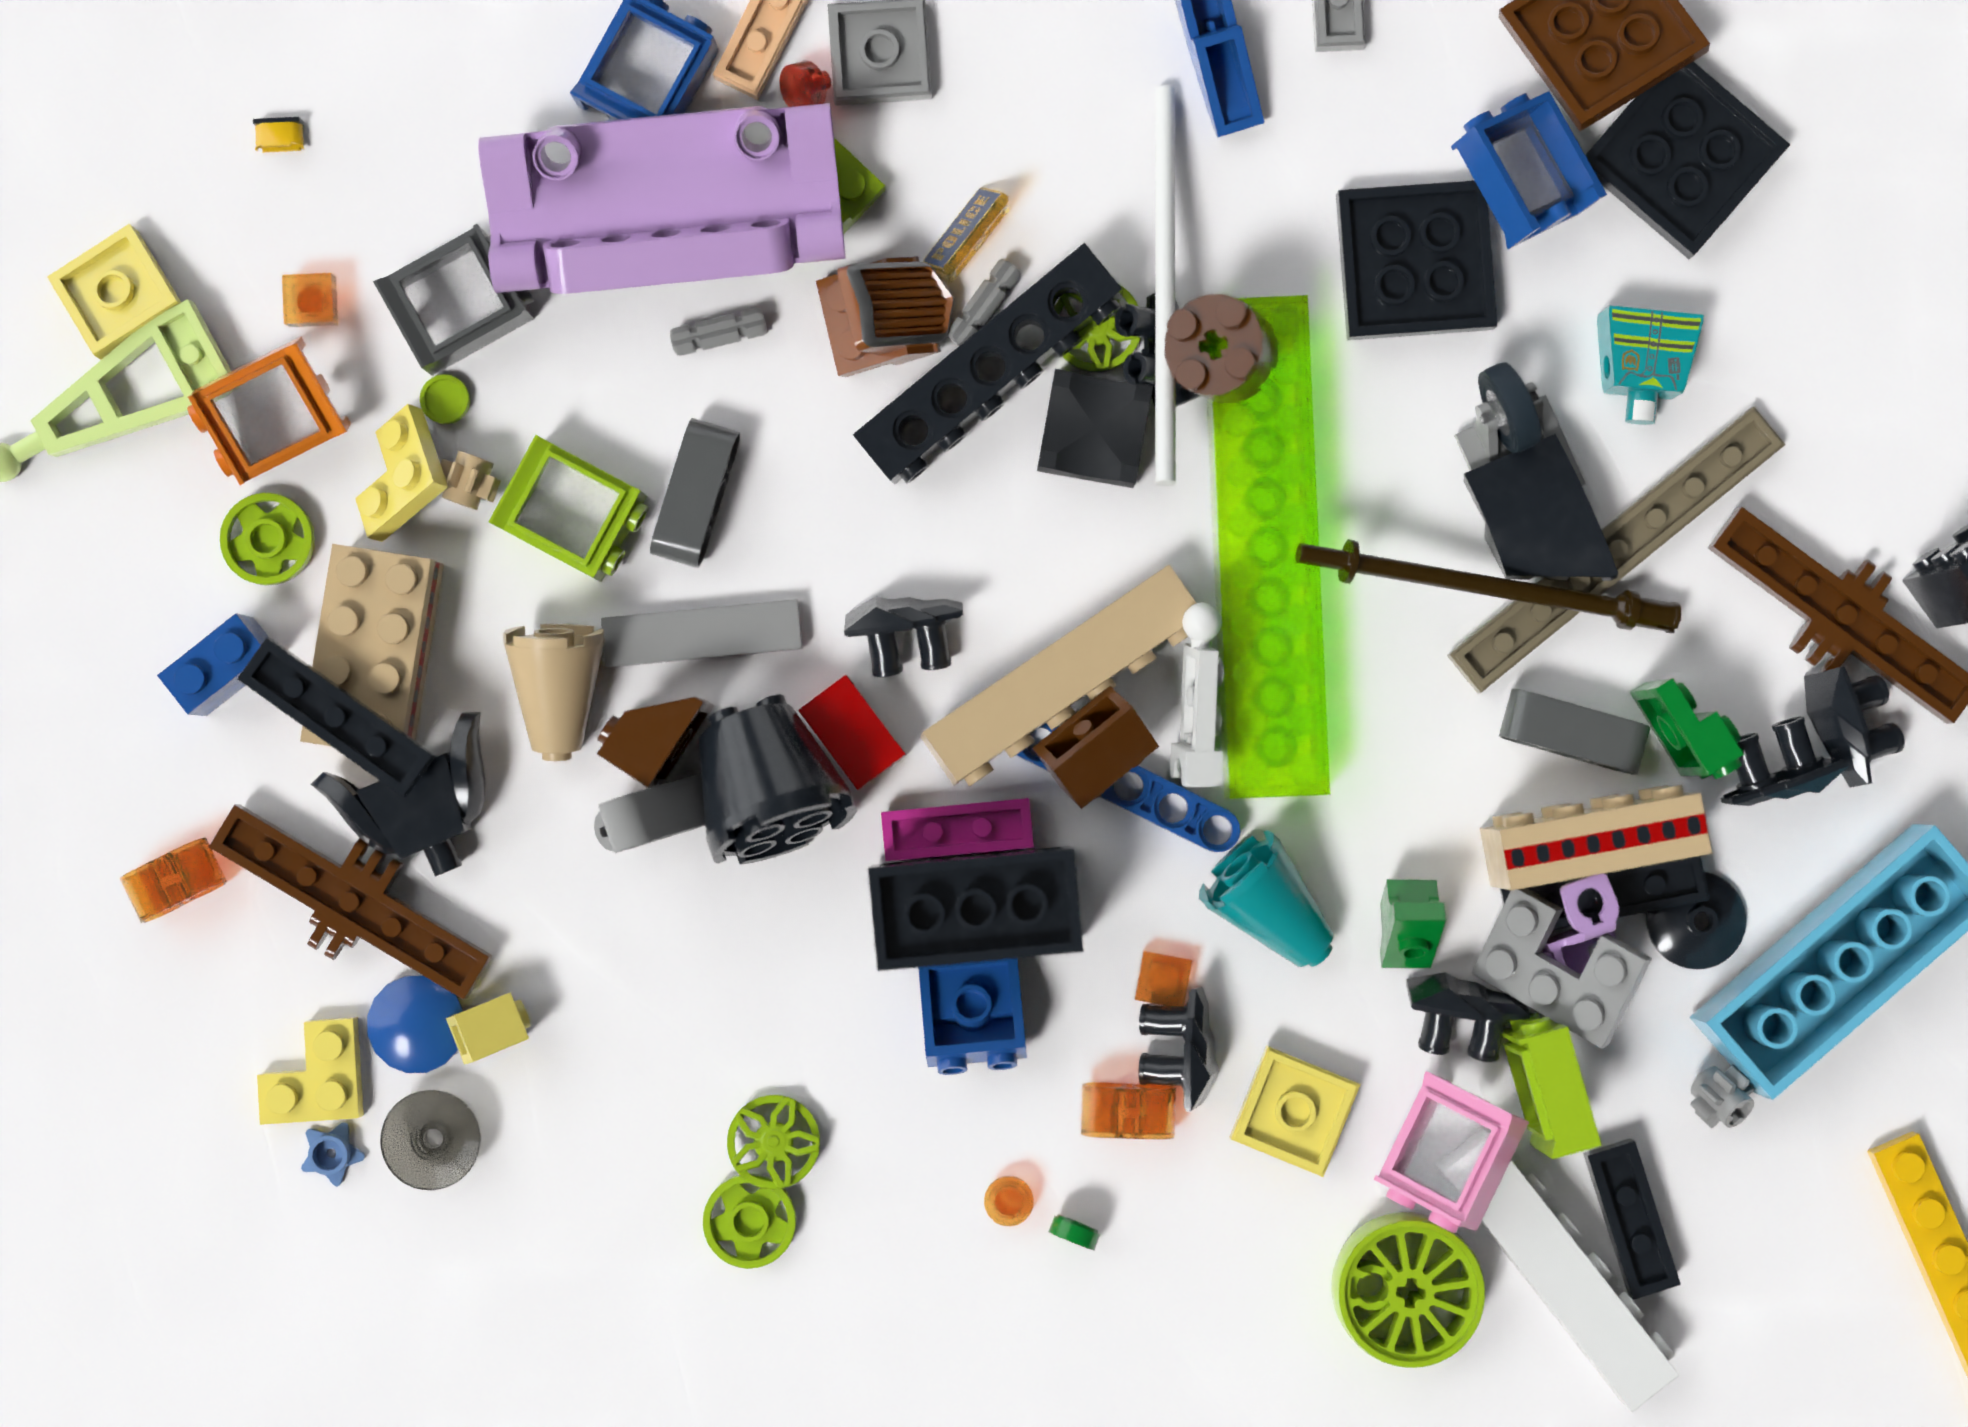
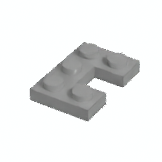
M1527 888L1511 890L1471 973L1542 1015L1550 1017L1554 1022L1568 1026L1571 1032L1601 1049L1608 1047L1652 958L1607 933L1600 936L1581 975L1542 953L1563 908Z

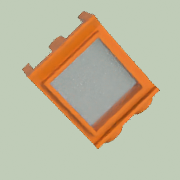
M302 336L195 389L188 396L192 405L188 406L187 409L193 423L201 433L208 431L218 448L214 450V456L219 467L227 477L234 475L239 485L336 436L346 433L351 425L347 415L339 416L328 396L330 388L321 373L315 374L302 350L306 343Z

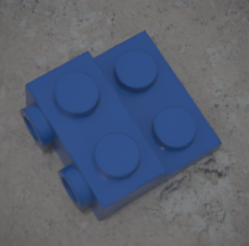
M1017 958L918 967L925 1056L928 1067H937L938 1073L942 1075H956L966 1072L968 1070L967 1064L987 1062L988 1069L1007 1070L1017 1066V1059L1027 1058Z

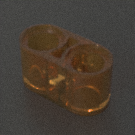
M206 837L178 847L119 878L140 923L157 919L228 883L213 850L209 848L210 844Z
M1088 1082L1082 1084L1081 1135L1097 1138L1153 1140L1175 1138V1086L1113 1082Z

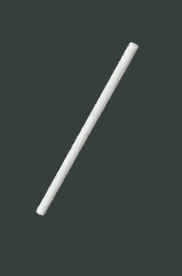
M1162 85L1155 89V484L1169 487L1176 484V379L1171 375L1165 359L1167 322L1175 311V88L1169 85Z

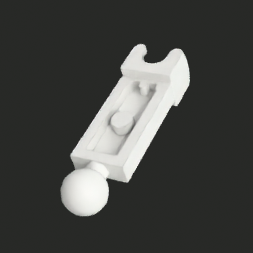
M1202 602L1191 605L1185 611L1182 619L1184 631L1191 638V643H1185L1183 647L1180 743H1171L1170 776L1171 779H1181L1182 786L1214 787L1222 784L1223 751L1215 747V736L1220 734L1222 727L1221 711L1216 706L1217 687L1222 685L1224 678V666L1221 657H1218L1219 651L1211 647V639L1220 632L1222 621L1218 610L1214 606Z

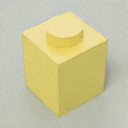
M511 992L446 1018L464 1065L529 1039L525 1030L530 1027L528 1013L521 1000H513Z

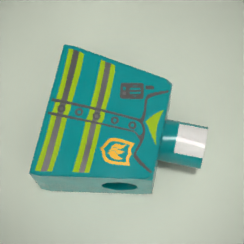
M1609 305L1597 315L1602 390L1606 394L1627 396L1626 423L1637 425L1655 424L1657 399L1671 400L1684 392L1702 329L1704 315Z

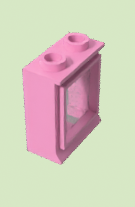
M1426 1071L1422 1087L1379 1176L1375 1175L1374 1180L1387 1186L1389 1190L1386 1197L1400 1205L1413 1210L1416 1203L1431 1210L1432 1212L1428 1220L1448 1231L1456 1233L1459 1226L1477 1231L1529 1122L1506 1112L1473 1093L1451 1084L1452 1082Z

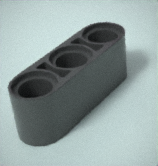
M691 418L684 433L654 529L650 554L695 568L700 567L740 442L739 431Z
M1511 689L1498 737L1614 771L1638 775L1651 727L1640 722L1541 694Z

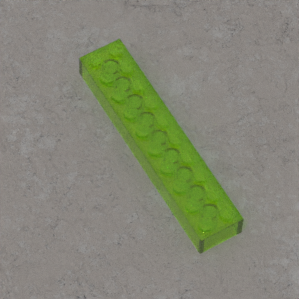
M1308 295L1236 298L1254 308L1271 324L1278 341V362L1275 369H1271L1268 379L1259 387L1261 390L1255 396L1239 403H1217L1207 399L1216 609L1222 621L1220 632L1217 634V646L1219 651L1218 657H1221L1224 666V678L1222 685L1219 686L1222 716L1221 737L1224 799L1330 795L1320 567L1296 563L1295 560L1299 543L1319 546ZM1222 341L1215 351L1217 358L1222 357L1220 349H1227L1228 342Z

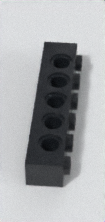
M1084 242L857 430L853 436L892 483L896 484L901 479L906 484L912 482L929 467L925 459L939 448L945 453L967 436V432L963 428L977 416L982 421H985L1002 408L1006 403L1002 396L1017 384L1021 389H1024L1044 372L1040 364L1055 352L1061 358L1075 348L1083 339L1079 332L1092 321H1095L1100 326L1116 314L1121 307L1117 301L1123 297V289ZM1073 293L1082 299L1083 306L1077 315L1062 317L1055 311V303L1063 294ZM1036 325L1044 331L1043 341L1037 348L1027 350L1017 344V334L1024 326ZM987 357H999L1005 362L1004 374L998 380L992 382L981 379L978 374L980 363ZM951 388H960L965 391L967 396L964 408L957 413H946L940 405L943 393ZM914 419L925 421L928 426L926 439L918 445L906 444L902 435L904 426Z

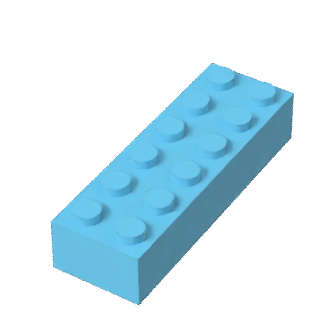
M1912 824L1689 1018L1731 1066H1735L1750 1080L1749 1084L1754 1088V1093L1774 1100L1968 932V862L1936 825Z

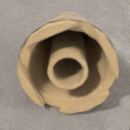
M540 624V629L535 630L532 635H526L525 626L513 627L503 632V643L532 751L542 753V760L572 759V752L582 749L605 641L604 629L602 628L594 632V626Z

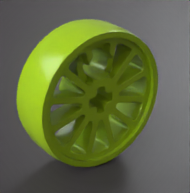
M1397 1212L1382 1215L1358 1228L1341 1248L1333 1268L1331 1280L1334 1309L1343 1328L1353 1342L1371 1357L1386 1364L1405 1368L1434 1365L1450 1358L1462 1349L1476 1331L1485 1303V1284L1482 1269L1467 1242L1457 1232L1448 1231L1428 1220V1215L1414 1212ZM1408 1232L1423 1234L1413 1264L1409 1263L1405 1234ZM1391 1235H1395L1399 1263L1394 1265L1377 1247L1379 1241ZM1439 1239L1446 1243L1448 1251L1427 1269L1423 1270L1434 1240ZM1368 1250H1371L1383 1265L1372 1260L1360 1261V1259ZM1459 1259L1462 1268L1460 1277L1432 1281ZM1371 1273L1381 1275L1382 1287L1377 1294L1370 1297L1358 1294L1357 1284L1360 1278L1363 1279L1371 1275ZM1410 1278L1418 1289L1417 1291H1409L1408 1298L1404 1299L1397 1291V1287H1405L1407 1279ZM1464 1288L1463 1299L1459 1304L1434 1295L1437 1292ZM1434 1305L1455 1313L1456 1316L1444 1328L1430 1311V1306ZM1360 1306L1366 1310L1376 1311L1361 1322L1356 1319L1353 1308ZM1395 1312L1386 1339H1377L1369 1334L1370 1331ZM1421 1314L1438 1331L1437 1336L1424 1342L1419 1322ZM1409 1317L1413 1342H1410L1409 1345H1396L1405 1318Z

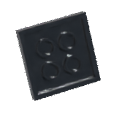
M1693 61L1635 97L1585 156L1602 186L1687 259H1690L1700 250L1791 144Z
M1475 180L1337 191L1336 207L1347 340L1494 330L1497 327L1488 204Z

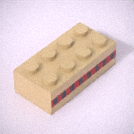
M332 544L312 667L416 741L444 564L428 558ZM302 726L300 742L330 746Z
M1662 785L1638 790L1640 799L1633 800V794H1613L1591 798V808L1587 809L1583 808V803H1564L1542 807V817L1534 818L1533 812H1515L1492 817L1494 826L1480 828L1490 886L1506 890H1517L1712 854L1701 793H1684L1682 785Z

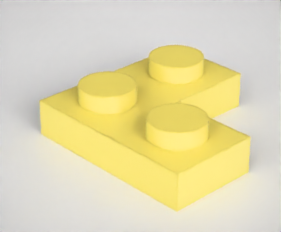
M410 404L404 406L375 432L387 471L355 498L367 538L379 542L386 540L448 488L423 410Z
M358 1017L305 1021L306 1070L267 1072L257 1075L260 1125L355 1119L364 1116Z

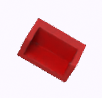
M846 674L798 709L799 713L857 790L864 788L907 755Z

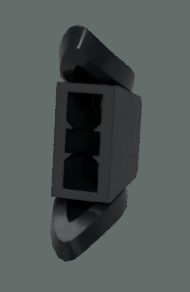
M464 712L460 715L452 735L450 752L435 757L407 797L400 796L381 781L359 789L350 781L328 772H322L310 785L328 799L348 826L371 848L384 854L396 853L400 859L424 850L434 876L446 873L462 866L451 838L473 828L472 821L480 815L485 801L486 784L479 735L481 712Z

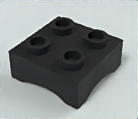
M1055 369L1037 471L1134 489L1153 386L1145 384L1133 385L1128 382L1107 380L1072 371Z

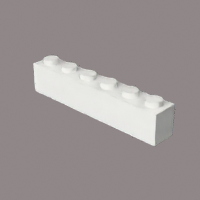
M1484 1129L1479 1130L1436 1164L1459 1196L1490 1135ZM1515 1150L1481 1224L1616 1397L1633 1413L1680 1376L1669 1362L1675 1354L1656 1331L1648 1335L1638 1323V1320L1644 1316L1642 1311L1626 1292L1617 1296L1606 1282L1613 1277L1610 1270L1594 1252L1586 1256L1577 1245L1576 1241L1582 1235L1563 1212L1557 1217L1545 1204V1201L1551 1197L1545 1187L1533 1173L1524 1177L1513 1163L1520 1158Z

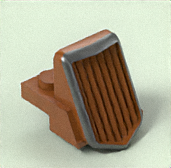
M918 256L884 258L872 263L851 264L839 268L838 274L816 281L838 376L849 377L888 364L900 365L941 352L939 342H942L949 333L955 298L934 268L928 263L920 262Z

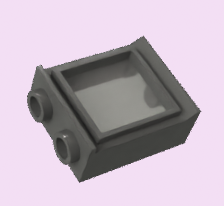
M478 224L473 225L474 228L394 273L373 281L420 367L431 376L534 319L527 306L534 302L529 290L495 293L489 270L491 235L488 236Z

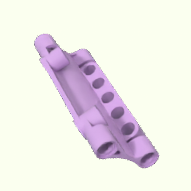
M830 103L775 109L754 106L557 125L548 128L546 131L479 137L478 140L479 161L491 234L489 270L495 293L550 288V292L556 294L601 291L772 274L787 271L793 268L794 263L846 259ZM761 122L770 129L772 136L766 143L754 144L745 137L744 128L750 123ZM551 142L564 144L570 151L571 160L563 164L553 162L546 154L545 145Z

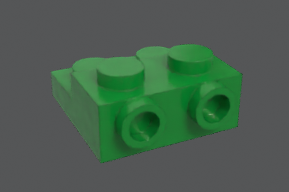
M1673 678L1645 682L1630 692L1680 776H1699L1702 780L1713 775L1715 779H1719L1742 765L1739 757L1744 754L1737 744L1741 741V737L1733 722L1725 715L1720 716L1718 711L1694 713L1693 710L1697 708L1696 701L1683 683L1679 682L1677 684Z

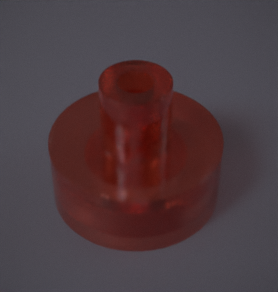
M809 60L786 65L782 69L779 78L781 95L788 107L824 104L827 90L831 87L830 75L825 70L820 71Z

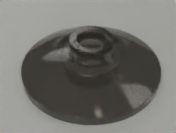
M440 1090L418 1091L400 1100L386 1116L380 1136L382 1156L389 1170L404 1184L420 1190H439L460 1181L474 1166L481 1146L480 1127L472 1110L457 1096ZM429 1129H437L442 1133L443 1141L440 1146H433L428 1142L427 1133Z

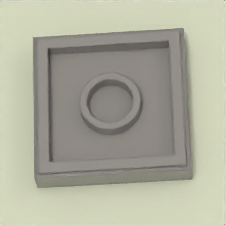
M879 0L827 4L835 106L932 99L925 0Z

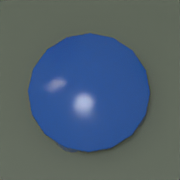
M404 976L387 984L374 998L367 1015L368 1038L375 1053L389 1067L405 1073H428L445 1065L459 1052L446 1018L464 1010L455 994L425 976Z

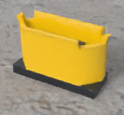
M300 117L253 119L256 133L255 151H258L259 148L262 149V153L301 151V148L305 149L303 145L304 121Z

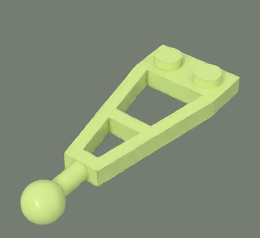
M186 299L132 333L30 420L36 432L12 445L0 443V482L14 479L21 470L22 462L45 449L48 455L59 457L189 415L187 407L192 404L188 396L195 389L231 372L195 303ZM153 343H156L184 396L123 416L106 383ZM238 386V387H236V388H234V389H232V390H230V391H228V392H226V393H224V394H222V395H220V396H218V397H216V398H214V399H212V400H213L214 403H215L216 401L222 399L223 397H225V396L231 394L232 392H234V391L240 389V386ZM90 397L104 423L62 436L56 425Z

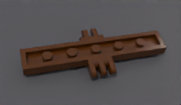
M1739 507L1733 512L1708 546L1710 551L1807 621L1789 645V649L1799 654L1812 640L1815 644L1805 657V660L1812 666L1819 663L1826 652L1831 654L1823 665L1821 672L1841 667L1851 653L1946 724L1955 723L1968 705V672L1883 610L1889 599L1882 593L1891 582L1892 576L1882 571L1869 585L1866 581L1876 568V565L1870 560H1865L1855 573L1847 569L1840 577H1837L1743 507Z
M234 804L209 845V848L313 909L314 913L309 923L314 925L316 929L308 940L307 945L318 950L329 934L333 939L324 955L332 960L337 958L344 945L353 948L361 938L464 1000L469 997L493 957L490 953L389 894L388 891L404 863L394 858L382 874L378 870L387 854L375 849L365 864L361 860L367 852L369 845L360 838L341 865L241 804Z

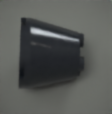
M777 694L760 700L756 707L738 712L736 707L723 708L708 717L711 726L702 732L698 743L706 841L715 863L719 864L726 861V856H737L739 864L742 865L790 853L808 846V839L820 834L823 831V827L830 824L832 830L840 829L855 816L857 808L850 789L794 708L787 704L784 695Z

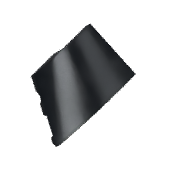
M1556 434L1540 440L1538 444L1527 450L1510 453L1464 473L1463 482L1485 522L1484 539L1505 579L1530 580L1538 576L1549 580H1568L1569 577H1601L1603 581H1612L1618 578L1616 565L1598 520Z

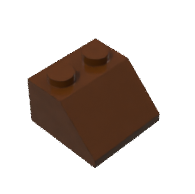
M690 697L624 711L620 718L613 715L597 738V741L603 744L597 755L647 788L662 785L715 705L705 699Z

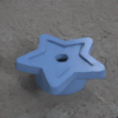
M342 1122L329 1133L308 1129L306 1137L310 1147L308 1157L302 1164L301 1170L303 1172H317L326 1175L335 1187L340 1186L346 1167L361 1162L365 1158V1154L350 1143L349 1124ZM329 1149L336 1151L335 1157L331 1158L328 1156Z

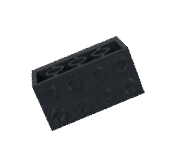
M1071 846L881 863L868 867L877 971L1084 952L1074 848Z

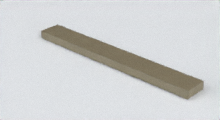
M1755 407L1750 408L1601 529L1618 571L1617 579L1603 581L1601 577H1569L1568 580H1549L1542 577L1535 584L1602 595L1786 444ZM1514 600L1451 651L1447 657L1477 693H1482L1580 612Z

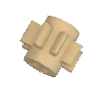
M458 451L455 462L442 459L441 467L448 488L443 492L442 498L473 510H478L481 499L493 503L501 482L496 477L490 476L494 464L462 451Z

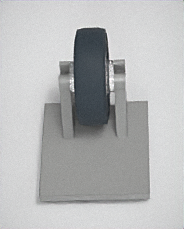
M1506 362L1498 363L1483 370L1478 376L1482 404L1475 407L1477 415L1473 427L1454 435L1469 470L1471 471L1510 453L1527 450L1538 444L1540 440L1556 434L1581 485H1586L1546 394L1539 397L1536 392V385L1533 382L1524 384L1516 370Z

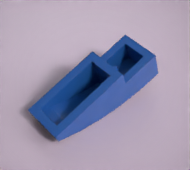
M1175 0L1188 51L1216 137H1222L1264 124L1242 27L1237 24L1232 0Z

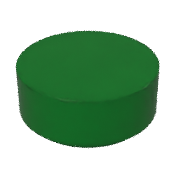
M1059 1214L1057 1216L1054 1215L1048 1231L1057 1237L1095 1251L1101 1235L1099 1230Z

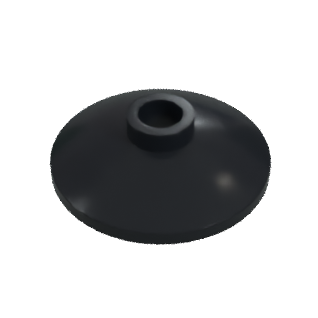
M1705 871L1710 900L1646 913L1647 931L1653 946L1666 960L1683 968L1699 970L1723 963L1738 949L1746 929V912L1738 892L1725 879ZM1703 911L1707 914L1709 923L1705 929L1698 930L1694 925V917Z

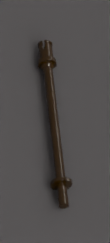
M1351 539L1344 543L1342 550L1299 543L1295 556L1296 563L1338 570L1339 581L1350 584L1356 573L1612 617L1616 626L1619 629L1632 630L1636 626L1673 634L1675 629L1679 627L1682 615L1681 606L1678 602L1643 598L1637 591L1625 590L1614 598L1361 554L1359 543Z

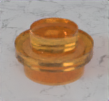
M1011 1175L1001 1176L995 1179L985 1192V1210L988 1216L999 1225H1019L1029 1217L1033 1209L1034 1199L1032 1190L1019 1177Z

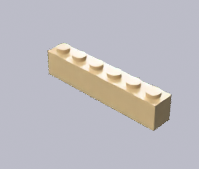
M1169 564L923 731L920 738L954 786L964 779L970 787L994 770L989 762L1006 751L1010 758L1016 756L1035 742L1030 734L1047 723L1052 731L1075 714L1071 707L1074 703L1086 695L1090 700H1093L1109 686L1112 688L1116 687L1117 685L1112 680V677L1126 668L1134 675L1153 662L1157 657L1152 650L1166 640L1174 647L1188 638L1183 628L1182 619L1185 611L1191 605L1197 603Z

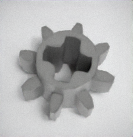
M1713 1066L1704 1070L1693 1082L1690 1091L1695 1099L1690 1105L1696 1110L1694 1113L1710 1128H1714L1719 1121L1726 1127L1732 1128L1744 1121L1754 1107V1100L1749 1095L1754 1092V1088L1749 1084L1750 1080L1735 1066H1730L1725 1073L1718 1067Z

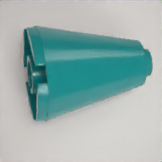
M1269 830L1263 831L1266 839L1260 842L1254 836L1245 839L1212 869L1211 872L1217 879L1210 889L1204 883L1199 890V900L1207 909L1295 966L1304 967L1309 964L1311 967L1319 965L1332 951L1331 942L1334 933L1282 842Z

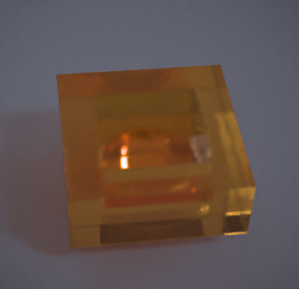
M334 274L282 275L283 321L286 326L338 325L337 282Z
M1142 950L1134 1000L1164 1006L1184 1007L1192 959Z

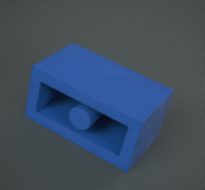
M235 613L157 676L187 715L208 716L246 686L237 678L264 640L270 637L254 617Z

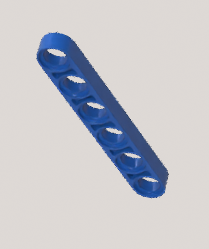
M1047 723L1039 727L1048 730L1050 733L1055 730L1051 731ZM1027 748L1016 755L1048 771L1039 757L1031 754ZM1140 766L1128 771L1138 775L1142 781L1143 788L1138 798L1131 801L1121 799L1115 792L1114 784L1107 788L1100 796V798L1211 852L1229 850L1236 844L1240 836L1239 821L1229 810ZM1168 794L1181 796L1187 806L1186 815L1182 820L1175 823L1167 822L1159 813L1160 801ZM1212 816L1224 817L1231 827L1230 837L1226 842L1219 845L1211 844L1206 840L1203 833L1204 823Z

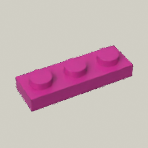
M1029 798L881 812L885 862L1034 848Z

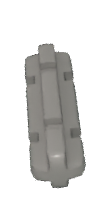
M1004 259L998 260L989 273L991 277L989 281L985 279L962 310L963 317H957L949 328L948 337L958 346L976 333L979 327L982 328L988 323L1006 298L1005 291H1011L1020 279V271L1009 261Z
M752 308L741 311L742 316L735 317L734 313L696 322V327L690 328L689 325L673 328L670 330L673 350L676 355L682 356L695 353L697 347L707 350L739 342L742 336L747 335L748 339L763 336L767 333L764 314L760 308Z

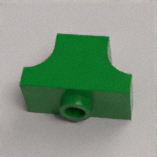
M1387 879L1380 902L1382 923L1381 968H1431L1446 923L1445 904L1439 901L1437 880Z

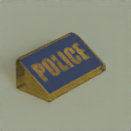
M985 187L979 188L925 256L923 262L931 265L944 282L948 285L952 284L1009 212V196L1001 191Z

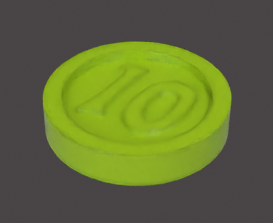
M446 374L437 375L430 378L422 387L420 406L424 414L432 421L444 425L453 424L460 421L467 414L470 407V393L466 385L458 378Z

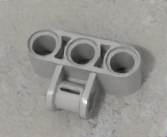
M701 774L603 802L598 805L600 811L597 813L594 821V831L598 842L605 849L613 851V853L705 826Z

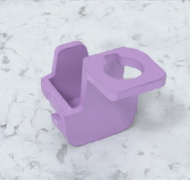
M1604 873L1587 876L1561 887L1560 893L1565 912L1573 929L1549 937L1542 952L1563 965H1567V967L1581 975L1590 958L1588 952L1590 945L1598 942L1600 936L1607 933L1616 938L1614 930H1616L1619 906L1609 879ZM1585 889H1595L1602 896L1603 907L1598 914L1601 921L1592 922L1591 918H1587L1580 913L1577 900L1578 896Z

